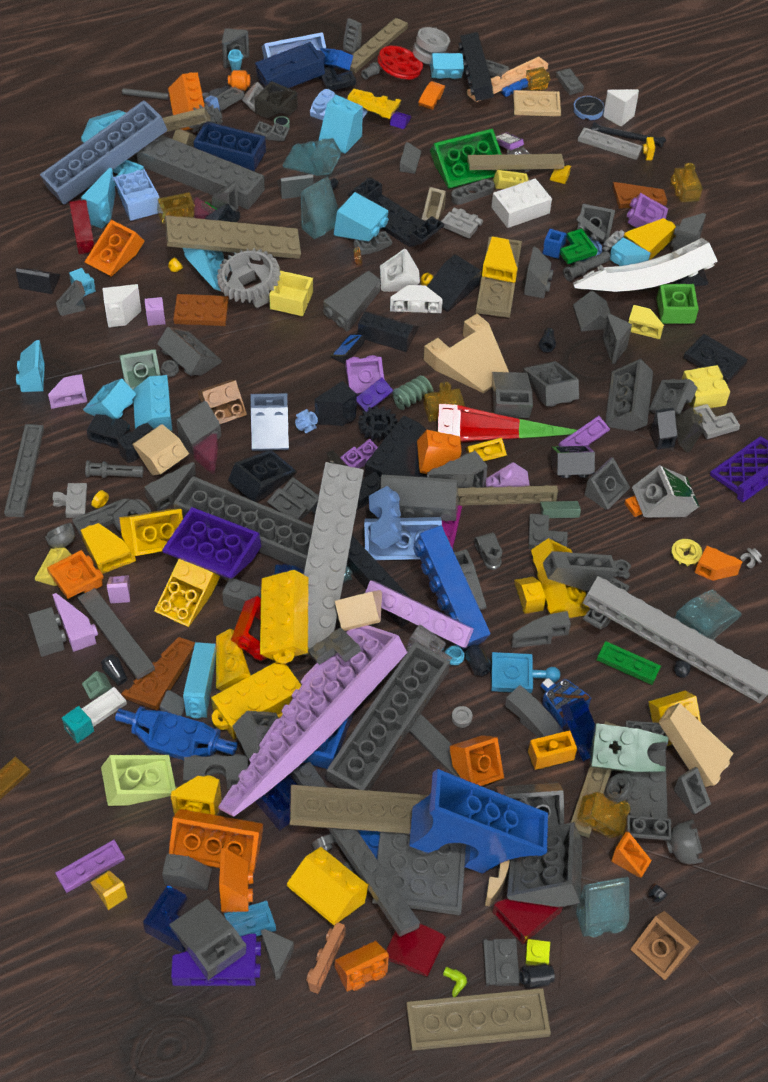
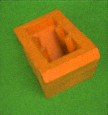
M625 832L615 849L611 862L637 877H642L652 860L630 832Z

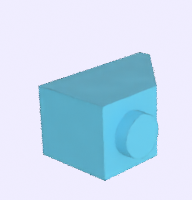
M624 237L611 248L610 260L619 266L648 261L650 258V252Z

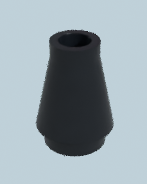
M546 328L539 341V347L544 352H551L556 347L554 330L552 328Z
M112 654L101 661L102 670L118 686L128 680L119 657Z

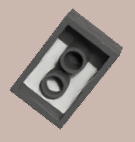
M556 361L524 368V373L528 374L533 390L544 405L552 407L558 403H570L573 400L579 399V379Z

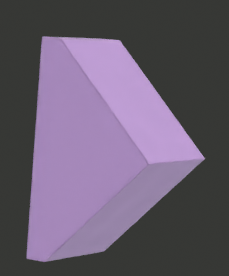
M129 575L109 577L107 590L110 604L130 602Z

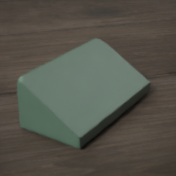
M578 501L540 502L541 514L549 515V518L580 517L581 508Z

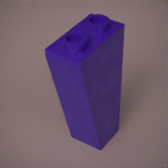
M256 933L241 936L246 944V954L209 980L206 979L188 952L173 955L171 974L173 986H255L256 978H260V963H256V957L261 956V942H257Z

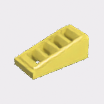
M497 170L493 178L496 189H506L529 181L525 173Z

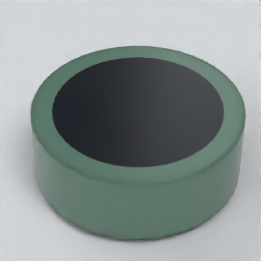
M278 116L274 119V123L289 128L290 122L287 117Z

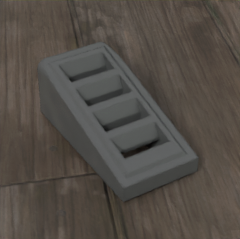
M348 18L343 49L354 54L361 48V23Z

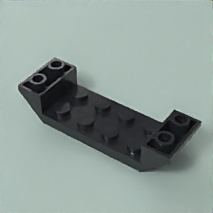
M371 177L348 193L349 198L356 192L387 209V218L389 220L387 225L381 229L408 247L424 243L444 227V223L431 216L426 221H423L382 195V184Z

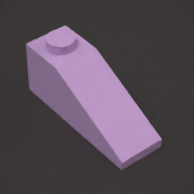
M57 593L53 594L55 606L73 652L95 645V636L98 635L95 624L91 625L88 617Z

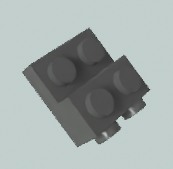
M690 379L662 380L649 411L655 414L656 410L673 407L675 414H680L684 404L691 403L698 387Z

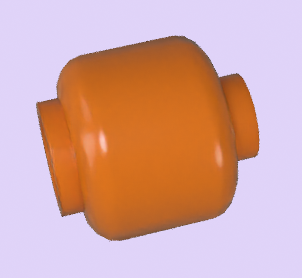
M233 70L231 75H228V85L246 91L250 87V74L245 70Z

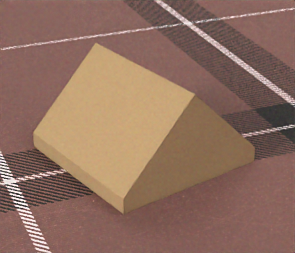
M381 590L335 601L340 625L344 631L381 622Z

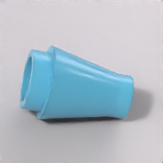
M237 49L231 50L228 54L232 71L241 70L243 55Z

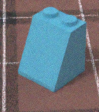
M335 95L327 103L319 142L342 153H346L362 137L363 106Z
M355 192L337 211L334 235L370 241L378 235L382 227L387 225L389 220L387 218L388 210Z

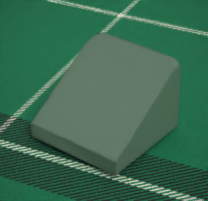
M98 671L82 683L91 700L112 689L106 675Z

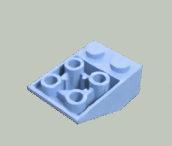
M145 169L113 177L130 221L162 212L159 195Z

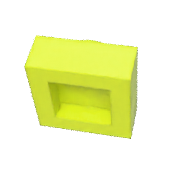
M528 939L525 964L543 962L549 964L550 942Z

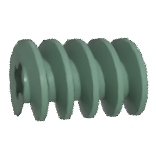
M420 375L405 383V385L395 388L393 390V399L396 406L404 410L405 406L410 407V403L416 404V400L421 401L422 397L427 398L428 394L432 395L434 391L428 379Z

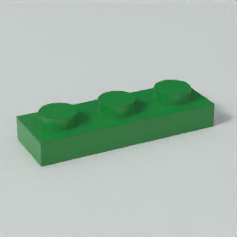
M606 641L597 657V661L653 685L661 668V665Z

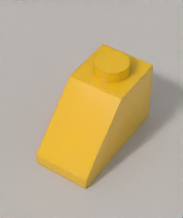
M534 577L514 580L524 614L543 611L546 597L541 582Z

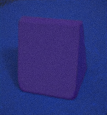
M395 112L391 117L390 125L404 129L410 121L411 115Z

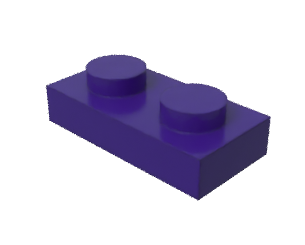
M381 377L357 396V405L362 410L368 412L369 407L373 409L392 394L393 389Z

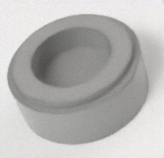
M465 706L456 707L452 712L453 724L460 728L469 726L473 716L471 710Z

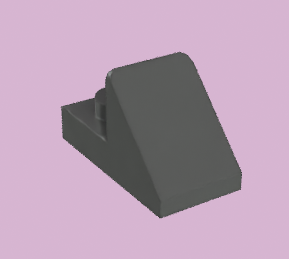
M75 280L58 299L56 305L60 315L64 316L86 310L82 299L86 294L82 282Z

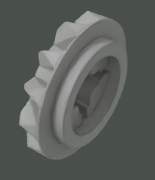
M623 230L614 232L603 243L604 247L602 249L609 251L621 240L625 232Z

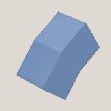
M211 95L204 99V103L208 107L214 105V109L218 107L220 112L217 97Z

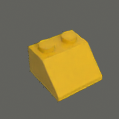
M197 776L171 792L174 815L179 809L218 815V806L222 799L220 781L213 776Z

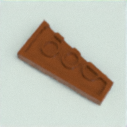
M178 637L161 654L162 657L157 662L152 663L155 667L154 671L138 680L135 679L133 681L134 685L129 690L125 689L121 693L124 699L158 711L166 691L171 690L192 657L195 642Z

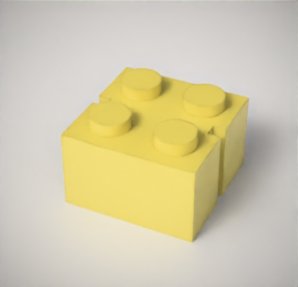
M280 271V281H277L278 286H274V291H271L269 294L270 309L303 316L313 294V278Z
M718 365L684 371L682 380L690 379L698 387L691 403H689L691 408L708 404L710 408L726 406L730 390L725 380H722L723 376Z

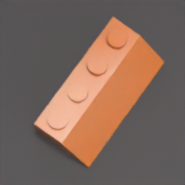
M198 72L182 74L168 88L173 115L193 111L194 107L199 109V105L204 107ZM185 127V128H181V129H182V130H191L192 128H190V127Z
M179 809L173 817L169 854L189 856L204 865L220 868L221 848H226L247 860L249 871L253 870L254 873L261 845L263 823Z

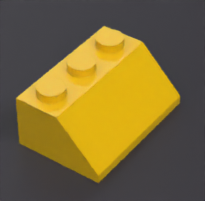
M167 509L119 517L122 537L133 556L160 552L183 520L182 509Z
M319 847L304 858L287 883V887L333 925L365 903L368 890L367 883L322 847Z

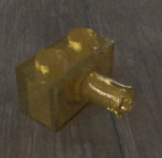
M686 163L685 168H675L674 174L671 176V184L674 185L676 195L679 196L681 203L700 201L703 188L694 170L695 165L693 163Z
M190 192L158 199L157 212L162 224L165 223L166 215L187 218L194 216L195 205Z
M442 382L439 385V392H431L424 395V408L429 422L438 421L439 404L465 407L460 389L452 390L451 384L445 382L443 387Z
M593 792L583 796L578 820L608 838L624 835L630 805L628 802L625 803V801L612 802L604 794Z

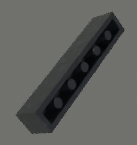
M478 32L461 35V42H458L463 55V64L471 96L474 95L476 101L494 98L493 86Z
M352 535L346 568L367 590L370 580L376 581L410 598ZM385 610L401 628L410 623V621Z

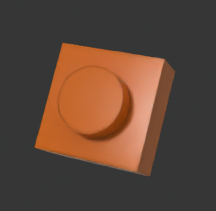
M636 496L625 500L624 504L634 517L643 514Z

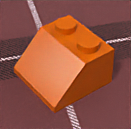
M426 430L417 440L420 473L427 474L433 468L441 467L449 461L460 458V436Z
M481 735L449 746L453 768L462 779L483 786L504 778L498 737Z
M221 848L219 879L221 911L248 912L249 902H253V889H249V884H253V870L249 871L247 860L226 848Z

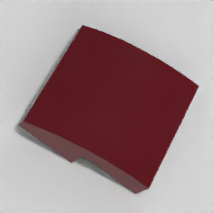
M420 924L418 929L399 936L395 931L386 949L389 955L388 961L405 966L410 972L428 977L446 936L423 924Z

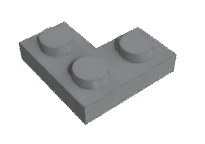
M708 404L691 408L690 414L706 439L739 430L740 424L732 412L715 417Z

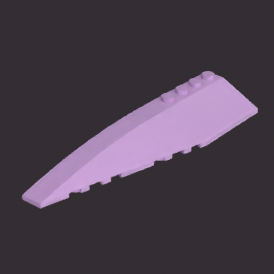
M368 625L348 630L346 633L360 646L362 651L346 662L335 654L322 664L316 663L301 680L302 686L300 689H295L291 695L293 699L290 704L285 705L282 709L283 715L281 718L274 721L259 744V752L257 754L253 753L249 759L250 765L246 770L241 771L239 775L240 780L237 785H232L218 806L219 809L232 816L237 815L277 785L326 741L407 654L399 636Z

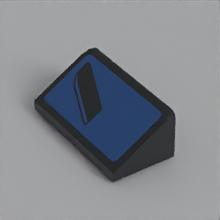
M350 334L334 351L331 358L345 364L346 360L353 357L365 343V335Z

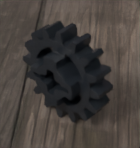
M375 406L373 410L369 407L368 412L363 410L362 415L359 416L358 428H360L361 434L365 433V438L370 436L371 441L378 438V441L381 442V438L385 439L398 423V419H396L395 413L391 414V409L385 411L384 406L381 409Z

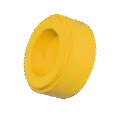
M100 490L94 496L91 505L96 509L104 507L108 501L109 494Z

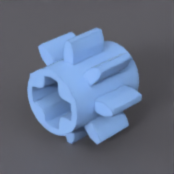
M308 409L296 414L298 418L295 420V424L300 431L304 430L305 433H308L317 428L315 424H317L318 419L314 412H308Z

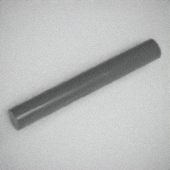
M122 89V95L169 99L168 93Z

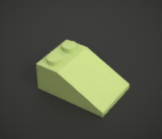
M110 755L101 767L108 806L132 805L171 796V792L176 789L169 755Z

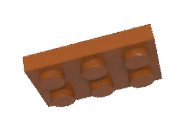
M177 294L174 324L226 326L229 297Z

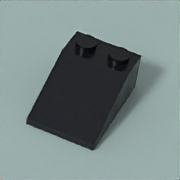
M454 254L442 265L427 287L442 298V309L449 312L480 285L481 270Z
M269 450L236 462L228 481L245 494L248 499L256 502L273 493L293 477L297 471L276 453Z

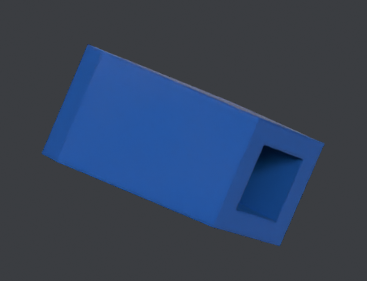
M320 49L326 57L324 65L350 71L353 55L336 49Z
M549 229L544 242L543 254L559 259L560 248H563L566 243L567 233Z

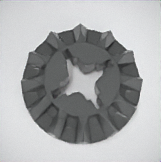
M619 773L613 776L605 787L604 794L606 800L616 806L619 803L625 804V800L631 799L630 794L635 792L633 787L636 783L626 773ZM620 787H624L623 789H621V794H619L618 792L620 791Z

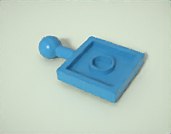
M492 652L491 691L513 692L521 685L529 693H532L533 678H550L554 683L560 679L561 674L556 667H549L546 670H533L532 654Z

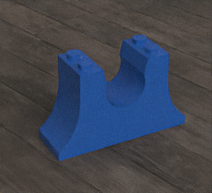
M437 769L432 775L431 793L412 808L409 846L430 853L438 850L445 844L464 843L466 844L464 867L483 874L494 866L510 859L546 854L548 813Z

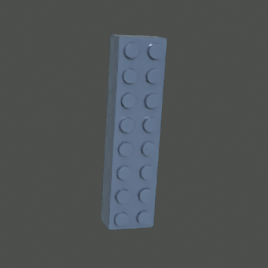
M144 100L45 170L40 176L46 187L64 205L94 184L108 168L113 170L166 132L167 128L163 118Z

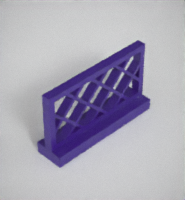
M760 436L710 472V476L738 494L737 499L742 503L768 485V465L766 467L757 466V463H768V441ZM762 444L766 449H756V446ZM754 454V458H744V455ZM757 454H767V458H757ZM741 463L742 467H731V464ZM744 463H755V467H744ZM729 472V476H721L719 473ZM731 472H742V476H732ZM745 472H755V475L745 476ZM732 481H743V483L736 486Z

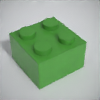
M694 284L660 285L657 295L660 321L662 323L695 324L699 309Z

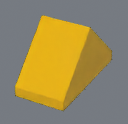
M111 871L90 882L108 910L128 898L123 882Z

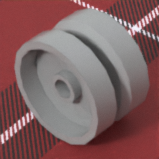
M432 27L421 28L418 31L413 47V55L421 62L430 64L432 53H446L450 39L446 33Z

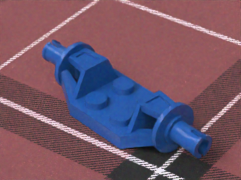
M140 706L136 713L123 710L122 708H119L116 713L115 720L132 725V734L137 735L150 751L184 760V757L192 755L211 757L217 750L234 755V751L237 750V742L220 738V729H213L205 723L164 711L146 710L143 706ZM142 726L149 728V734L141 729ZM199 743L209 744V745H208V748H197V747H198Z

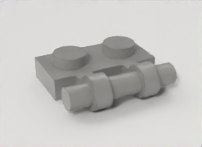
M453 208L452 212H449L441 222L444 223V228L470 239L478 229V225H482L483 220L475 214L466 213L461 208Z

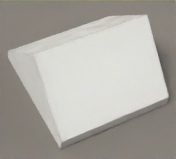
M607 90L603 116L619 126L624 125L635 115L639 90Z

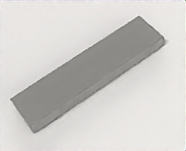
M584 128L578 138L579 142L635 160L638 159L643 148L641 145L588 128Z

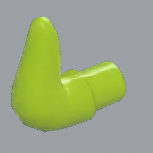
M445 968L443 975L456 981L452 991V996L456 997L466 986L467 978L456 969Z

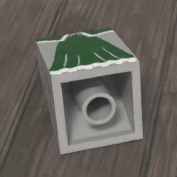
M660 465L632 487L644 517H686L700 507L688 478Z

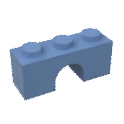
M388 486L369 495V509L380 518L370 525L371 540L382 549L402 540L401 512L399 509L400 497L397 492L391 490Z

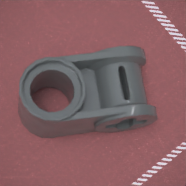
M491 532L475 537L476 550L480 554L485 566L490 570L500 568L502 564L500 558L502 556V549L496 535Z

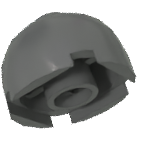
M693 819L683 821L674 826L671 831V840H667L669 853H674L677 860L688 865L704 862V858H699L698 855L703 852L697 828L692 829L691 824L695 823Z

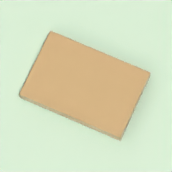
M514 90V115H561L560 92Z

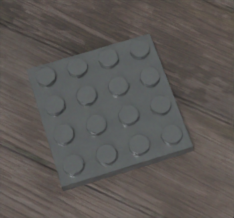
M380 831L377 860L408 906L412 909L460 915L466 844L449 843L441 846L438 850L426 853L409 846L410 834ZM373 897L372 903L378 904Z

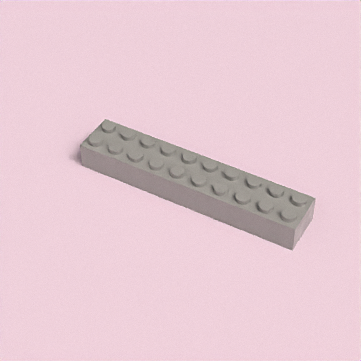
M325 463L304 575L309 577L308 650L316 643L328 637L335 629L337 618L335 601L340 600L364 469Z

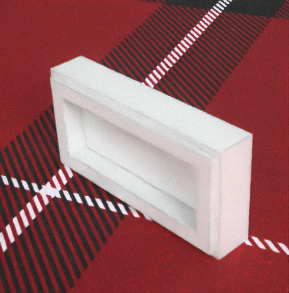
M113 687L83 707L82 710L91 718L94 727L119 708L125 706L127 702L118 690Z

